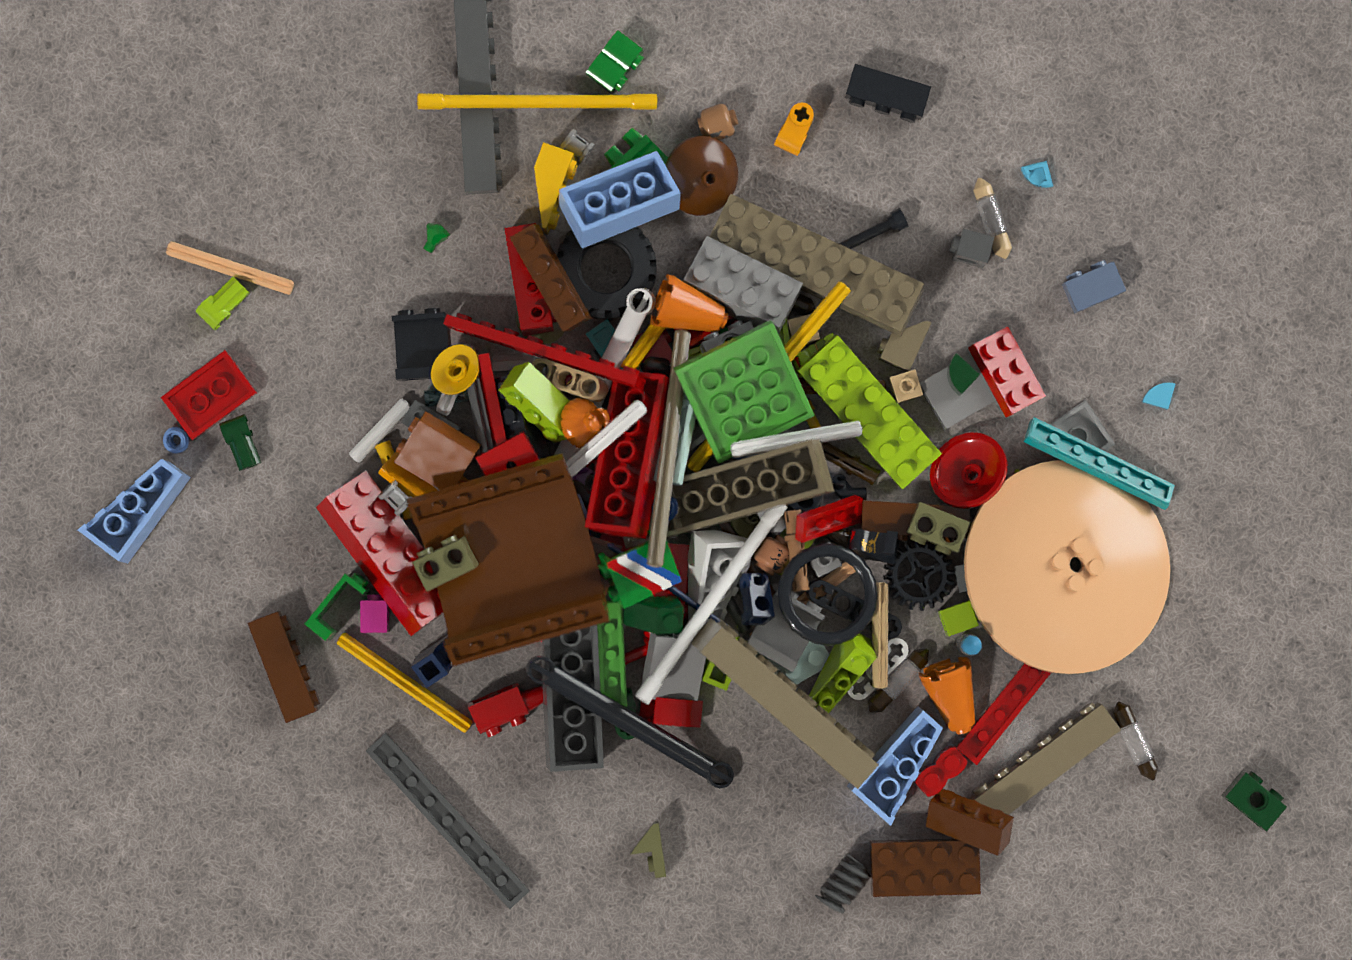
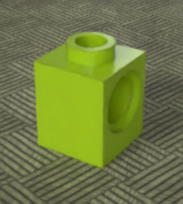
M969 600L938 611L946 636L979 626L977 622L979 619Z

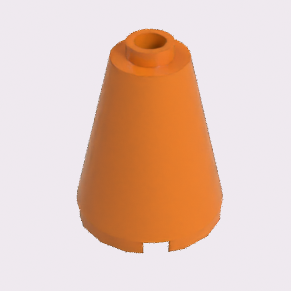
M669 274L666 275L667 281H662L655 298L657 315H651V325L717 332L719 328L723 329L725 327L728 313H725L723 305L677 277Z
M958 657L959 662L951 663L949 658L925 667L923 669L924 674L920 672L918 674L920 681L949 730L956 731V734H964L971 731V727L975 724L970 659L968 657Z

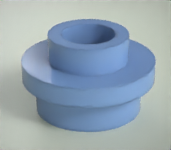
M172 427L163 436V444L171 453L184 452L190 443L188 434L181 427ZM175 435H178L181 439L179 445L173 442Z

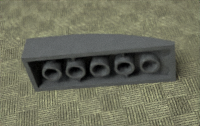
M597 625L542 641V656L549 658L555 666L600 692ZM542 660V667L549 671L547 662ZM543 684L545 753L548 770L550 772L604 768L602 718Z

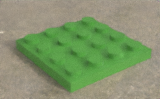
M771 320L673 368L718 463L733 457L731 453V444L733 442L777 435L815 416Z

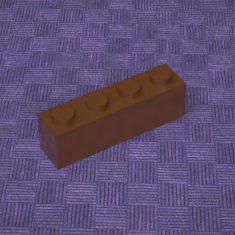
M532 224L510 237L562 331L570 332L592 319L540 226Z
M863 500L860 529L881 533L894 531L898 532L900 541H908V537L911 534L906 533L917 503ZM927 504L969 522L970 508L962 509L950 505ZM921 517L918 520L917 526L921 532L926 533L931 529L932 524L927 517ZM947 527L943 530L942 536L946 538V542L952 543L956 539V531L951 527ZM968 527L967 532H966V534H965V536H964V539H967V536H968V533H969V527Z
M277 611L247 623L285 722L288 723L319 711L317 705L321 704L316 690H311L307 680L311 679L306 664L301 666L298 655L301 654V650L297 640H291L288 631L292 627L287 615L282 616L281 611Z

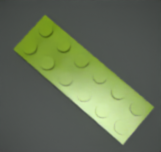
M838 335L831 338L796 370L842 423L860 422L862 434L856 437V439L902 490L942 454Z

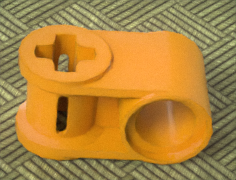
M801 102L791 108L785 123L778 133L774 146L796 156L799 155L813 121L814 113L810 105ZM802 109L806 110V116L809 117L808 120L803 119L801 122H798L797 115L794 113H800Z

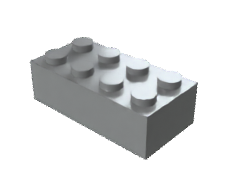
M706 236L683 279V282L723 305L725 313L739 321L742 320L743 323L751 321L755 328L771 320L778 335L803 285L802 282Z

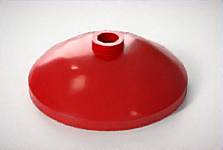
M977 432L960 434L947 441L939 449L942 454L931 464L930 482L934 492L944 503L955 508H973L986 503L1000 490L1007 475V458L1002 447L992 437ZM978 474L976 479L971 480L974 475Z

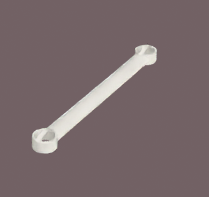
M634 289L629 293L626 300L627 308L602 358L614 362L615 368L620 369L646 315L655 308V296L648 289ZM642 291L644 292L643 299L635 309L633 298L636 293ZM648 299H649V306H648V308L642 312V310L644 309V307H645V305H646V303H647V301H648ZM598 377L606 382L609 392L613 381ZM596 382L590 384L588 389L589 394H593L595 392L597 387ZM605 398L602 401L593 403L598 408H601ZM566 439L560 442L554 455L563 453L564 459L567 461L580 448H577L575 445L572 446Z

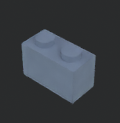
M1103 260L1091 265L1092 271L1082 275L1081 270L1066 276L1067 281L1062 284V287L1074 314L1126 291L1114 261L1107 264Z

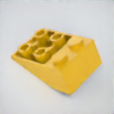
M543 142L534 170L542 228L544 233L548 234L550 229H556L560 217L557 211L559 206V189L567 187L568 179H574L578 165L577 161H575L574 153Z

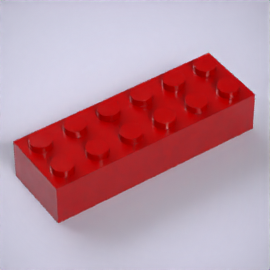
M639 372V376L646 380L643 391L614 381L612 383L607 409L610 417L609 423L636 400L645 405L647 412L599 453L585 527L596 533L646 540L657 482L654 481V475L663 434L669 377L662 374Z
M364 471L326 496L316 508L409 635L413 636L444 614L438 589L435 587L426 591L412 563L419 558L417 553L424 550V548L402 518L394 513L395 510L384 499L381 500L378 497L382 491L369 473ZM427 561V570L433 573L430 562Z

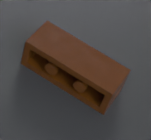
M942 789L929 801L926 827L999 856L1010 843L1014 817L1005 814L1001 810L980 804L976 800H970L955 794L953 791Z

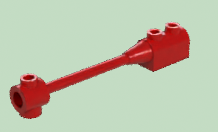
M643 631L645 635L643 639L646 645L625 653V665L647 655L651 632ZM516 682L468 702V709L479 733L486 732L487 737H491L502 732L501 725L510 722L512 727L526 722L525 715L530 714V711L543 703V686L521 691Z

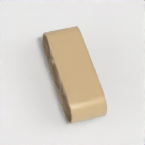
M543 358L536 359L531 363L540 373L544 367L548 366L549 372L545 378L560 391L593 402L602 401L608 394L606 382L594 375ZM572 374L571 384L565 386L566 377ZM596 382L597 387L595 392L593 394H589L588 389L590 384Z

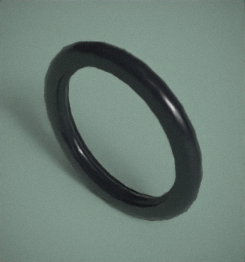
M825 543L803 549L789 561L779 580L778 600L784 620L795 633L814 644L829 646L842 644L854 639L870 623L877 606V585L870 567L857 553L841 545ZM833 557L847 562L859 574L864 586V604L860 614L854 622L839 631L824 632L809 627L799 618L792 605L791 589L796 574L805 564L817 558Z

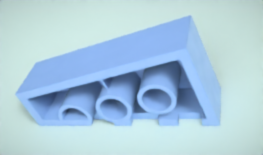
M160 459L140 476L130 488L121 492L105 509H101L91 521L82 525L78 531L119 562L128 564L191 477L172 463Z

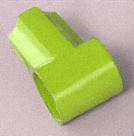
M232 277L214 296L211 295L206 298L195 312L215 331L221 327L219 324L225 318L229 319L231 312L250 292L235 277Z

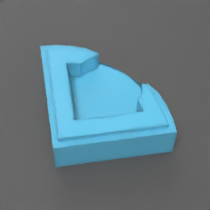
M1047 161L1020 168L1024 177L1031 184L1033 183V185L1035 184V186L1038 185V187L1042 188L1053 187Z
M1162 383L1154 386L1145 394L1142 403L1166 410L1169 409L1175 383Z

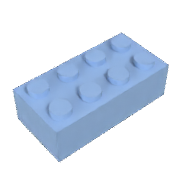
M655 151L559 189V207L581 248H585L679 210L681 193L660 155Z

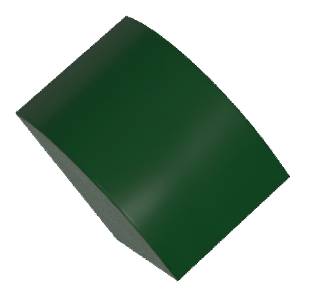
M955 353L947 367V378L951 388L961 396L980 374Z

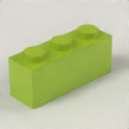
M530 362L514 366L499 391L505 396L508 403L524 414L525 419L533 423L542 432L546 439L553 443L566 440L562 432L560 420L562 419L561 414L564 406L570 401Z

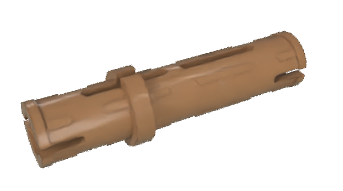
M801 510L784 512L787 534L784 538L788 543L789 561L805 549V544L795 539L796 517L798 514H801ZM807 564L796 574L792 583L793 592L810 590Z

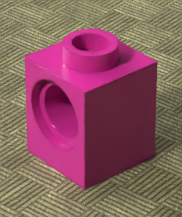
M367 595V600L360 601V633H388L389 606L381 595Z

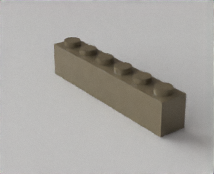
M1091 702L1079 711L1081 715L1076 719L1072 720L1070 718L1064 721L1058 727L1060 731L1052 737L1048 734L1037 742L1039 747L1031 753L1027 750L1015 759L1017 763L1011 768L1006 766L994 775L996 779L987 785L984 782L973 790L975 795L970 799L976 800L990 808L1001 810L1009 815L1121 731V729L1102 704L1096 703L1094 705Z

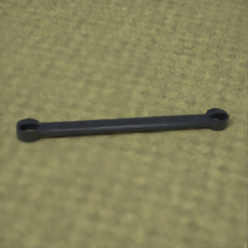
M541 655L534 656L527 662L526 673L532 681L548 686L702 776L710 785L720 789L726 788L732 783L734 771L729 764L713 759L656 724H653L558 668L549 658ZM538 660L546 661L549 666V671L537 665L535 662ZM531 668L539 671L546 677L543 679L534 678ZM723 765L728 771V776L715 769V767ZM711 773L725 781L723 783H714L711 779Z

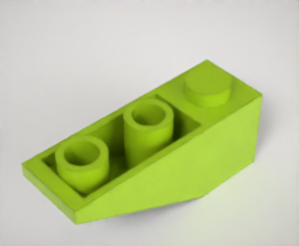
M859 634L854 639L837 644L832 648L809 694V697L817 703L815 708L819 705L829 713L875 661L877 657L869 638Z

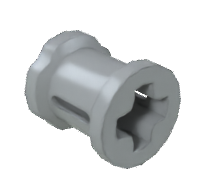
M573 129L565 138L560 148L574 153L578 161L583 163L593 150L595 144L585 141Z
M394 480L378 497L381 500L384 499L398 516L408 507L407 499L412 498V496L408 497L397 486L398 482Z

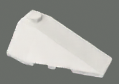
M717 530L692 531L688 552V597L701 605L748 538ZM751 558L712 612L722 621L727 614L725 608L731 596L736 595L739 589L736 587L742 573L747 572ZM688 605V622L697 611L690 605Z

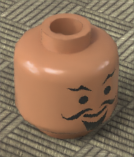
M776 535L775 538L765 537L754 553V559L757 561L755 566L771 576L774 573L781 574L789 563L787 541L779 535Z

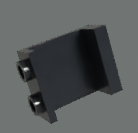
M440 308L424 309V314H414V310H400L398 315L392 316L395 334L397 363L395 375L397 381L431 379V369L435 359L442 351L449 347L448 328L443 324L447 314L440 312Z

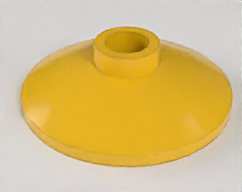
M461 344L450 346L442 351L435 359L431 369V380L434 387L447 395L459 394L468 389L479 373L480 363L477 353L471 347Z

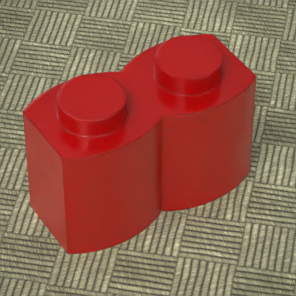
M953 745L948 746L936 755L932 764H928L919 770V774L913 782L927 797L934 796L944 788L948 779L956 777L964 770L968 761Z

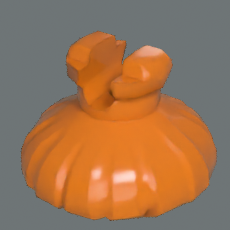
M576 398L564 406L560 422L565 438L572 446L575 445L577 448H582L603 427L608 425L610 417L605 409L598 408L592 401L585 398Z

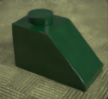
M675 595L650 596L625 608L623 623L624 625L654 634L681 633L683 631L684 608L679 598Z

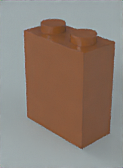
M425 411L420 419L415 417L407 431L411 432L409 439L403 438L395 452L399 453V456L395 463L434 487L443 489L459 483L481 444Z

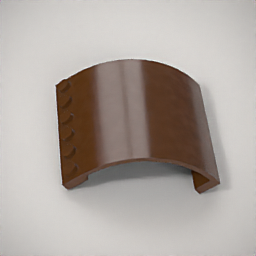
M563 453L407 499L408 509L415 526L418 528L425 549L432 546L433 550H436L443 546L441 541L453 535H456L457 539L465 536L479 564L475 569L437 586L448 638L444 639V646L453 667L610 621L605 591L589 529L585 527L586 519ZM458 549L451 550V558L456 562H461L463 560L462 552ZM429 560L433 573H438V564L435 561Z

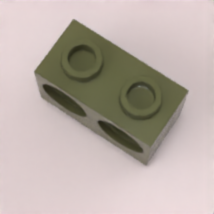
M918 502L906 533L911 534L910 540L923 545L926 544V541L936 544L935 550L950 555L951 551L955 553L959 551L970 522ZM921 517H927L932 524L931 529L926 533L921 532L917 526L918 520ZM947 527H951L956 531V539L952 543L946 542L942 536L943 530Z
M453 535L441 541L442 547L433 550L431 546L417 553L419 558L412 563L426 591L473 570L479 565L465 536L457 539L456 535ZM452 549H458L462 552L463 560L461 562H456L451 558L450 552ZM432 560L438 564V573L434 574L427 570V561Z

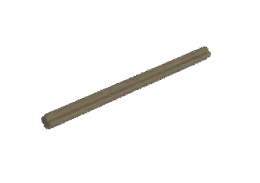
M684 329L676 330L674 335L647 565L651 567H662L664 560L684 390L673 368L688 361L691 333Z

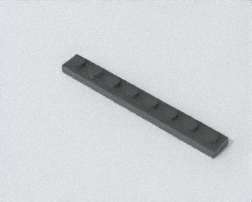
M387 733L382 735L366 750L368 755L509 909L530 891Z

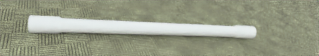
M786 505L765 511L756 528L664 658L635 695L638 699L649 705L661 688L667 675L756 549L788 508Z

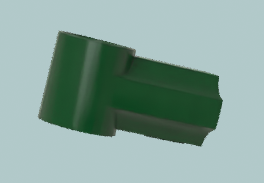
M245 414L219 423L224 440L227 445H230L239 471L262 463L252 439V429L249 430L247 425L248 419Z

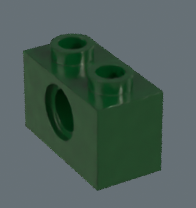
M1241 771L1221 796L1259 828L1267 832L1287 808L1282 803L1284 798L1272 788L1269 791L1261 785L1263 780L1254 772L1250 771L1248 774ZM1254 792H1259L1262 798L1257 806H1252L1250 803V796Z

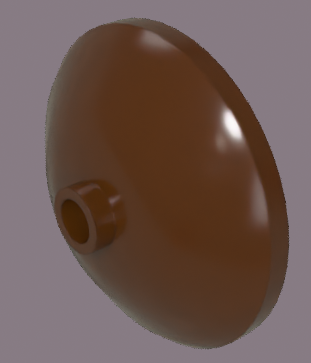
M694 136L684 140L674 148L665 164L681 193L679 210L687 214L705 216L715 213L725 206L730 194L735 192L738 182L737 161L730 148L716 138ZM708 174H711V180L707 183L706 177Z

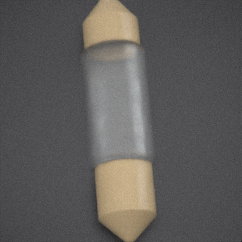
M978 178L973 191L986 235L994 237L992 245L994 254L1006 259L1012 246L997 197L993 192L991 184L982 178Z

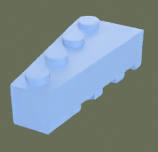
M917 706L875 753L872 759L879 765L858 789L851 783L847 787L891 826L900 805L902 806L906 799L908 790L913 781L916 780L924 760L927 759L943 728Z

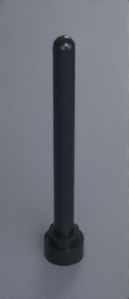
M898 208L890 212V215L886 217L887 220L838 244L852 249L891 229L892 231L897 229L901 231L909 226L903 212Z

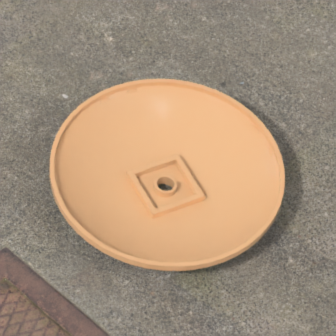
M1054 460L1027 467L1013 474L1004 481L994 497L981 505L967 536L964 573L967 592L977 618L986 632L1004 651L1017 660L1039 670L1060 674H1079L1096 671L1122 660L1142 644L1151 633L1162 613L1167 598L1170 582V559L1163 529L1147 501L1062 460ZM1073 557L1078 558L1081 562L1079 572H1074L1070 568V560Z

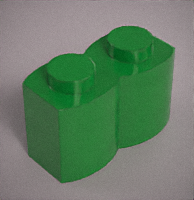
M617 30L589 66L586 75L611 94L615 89L619 92L628 81V78L625 76L630 69L636 70L643 62L644 57L641 55L644 51Z

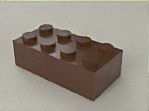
M957 839L870 841L871 895L873 897L981 895L980 849Z

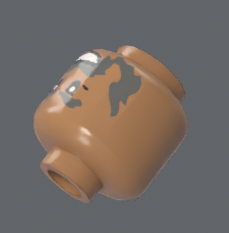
M718 104L703 109L701 117L697 118L702 136H709L718 140L733 136L735 132L734 126L738 125L734 109L728 110L725 104Z

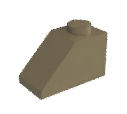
M924 321L905 328L901 337L894 333L888 339L883 337L877 350L881 354L879 360L904 372L910 371L931 322Z

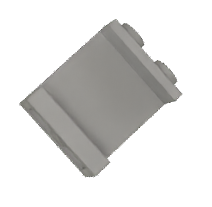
M777 589L772 597L775 617L765 625H756L748 639V643L758 653L793 672L809 641L795 633L784 620L779 607ZM791 591L792 605L796 614L806 625L817 629L819 623L825 617L820 613L822 608L810 601L806 605L797 600L799 595Z

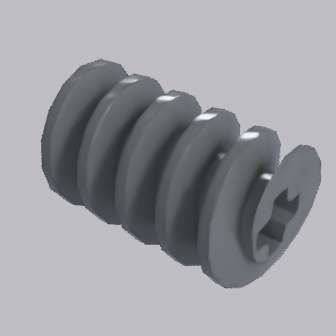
M848 853L846 855L850 862L840 861V865L844 870L834 869L833 871L837 879L827 878V882L831 887L821 886L820 889L824 896L815 895L822 903L839 913L845 912L841 903L848 905L852 903L848 894L858 895L854 886L864 887L865 884L861 877L871 878L867 870L868 868Z

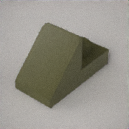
M659 822L652 823L630 853L652 852V856H648L647 859L649 872H655V878L666 877Z

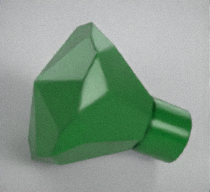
M428 223L426 225L427 242L423 249L433 253L435 247L448 239L450 233L442 225Z

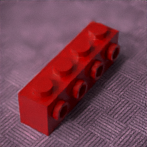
M536 223L504 228L522 336L553 332V323L557 322L510 239L513 235L532 224L536 225Z

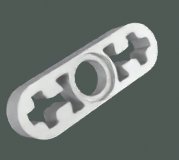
M893 638L888 640V654L892 651L890 648L892 643L894 645L900 643L903 646L901 648L903 654L900 657L894 655L890 659L894 664L891 667L888 664V675L908 655V645L902 639ZM869 666V668L865 672L866 675L870 679H872V674L870 673ZM861 676L856 682L860 683L865 678ZM867 682L863 686L864 694L856 693L854 695L852 693L853 686L847 693L855 700H862L875 688Z

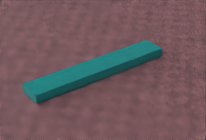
M1035 417L1030 420L1023 442L1163 510L1169 507L1174 484Z

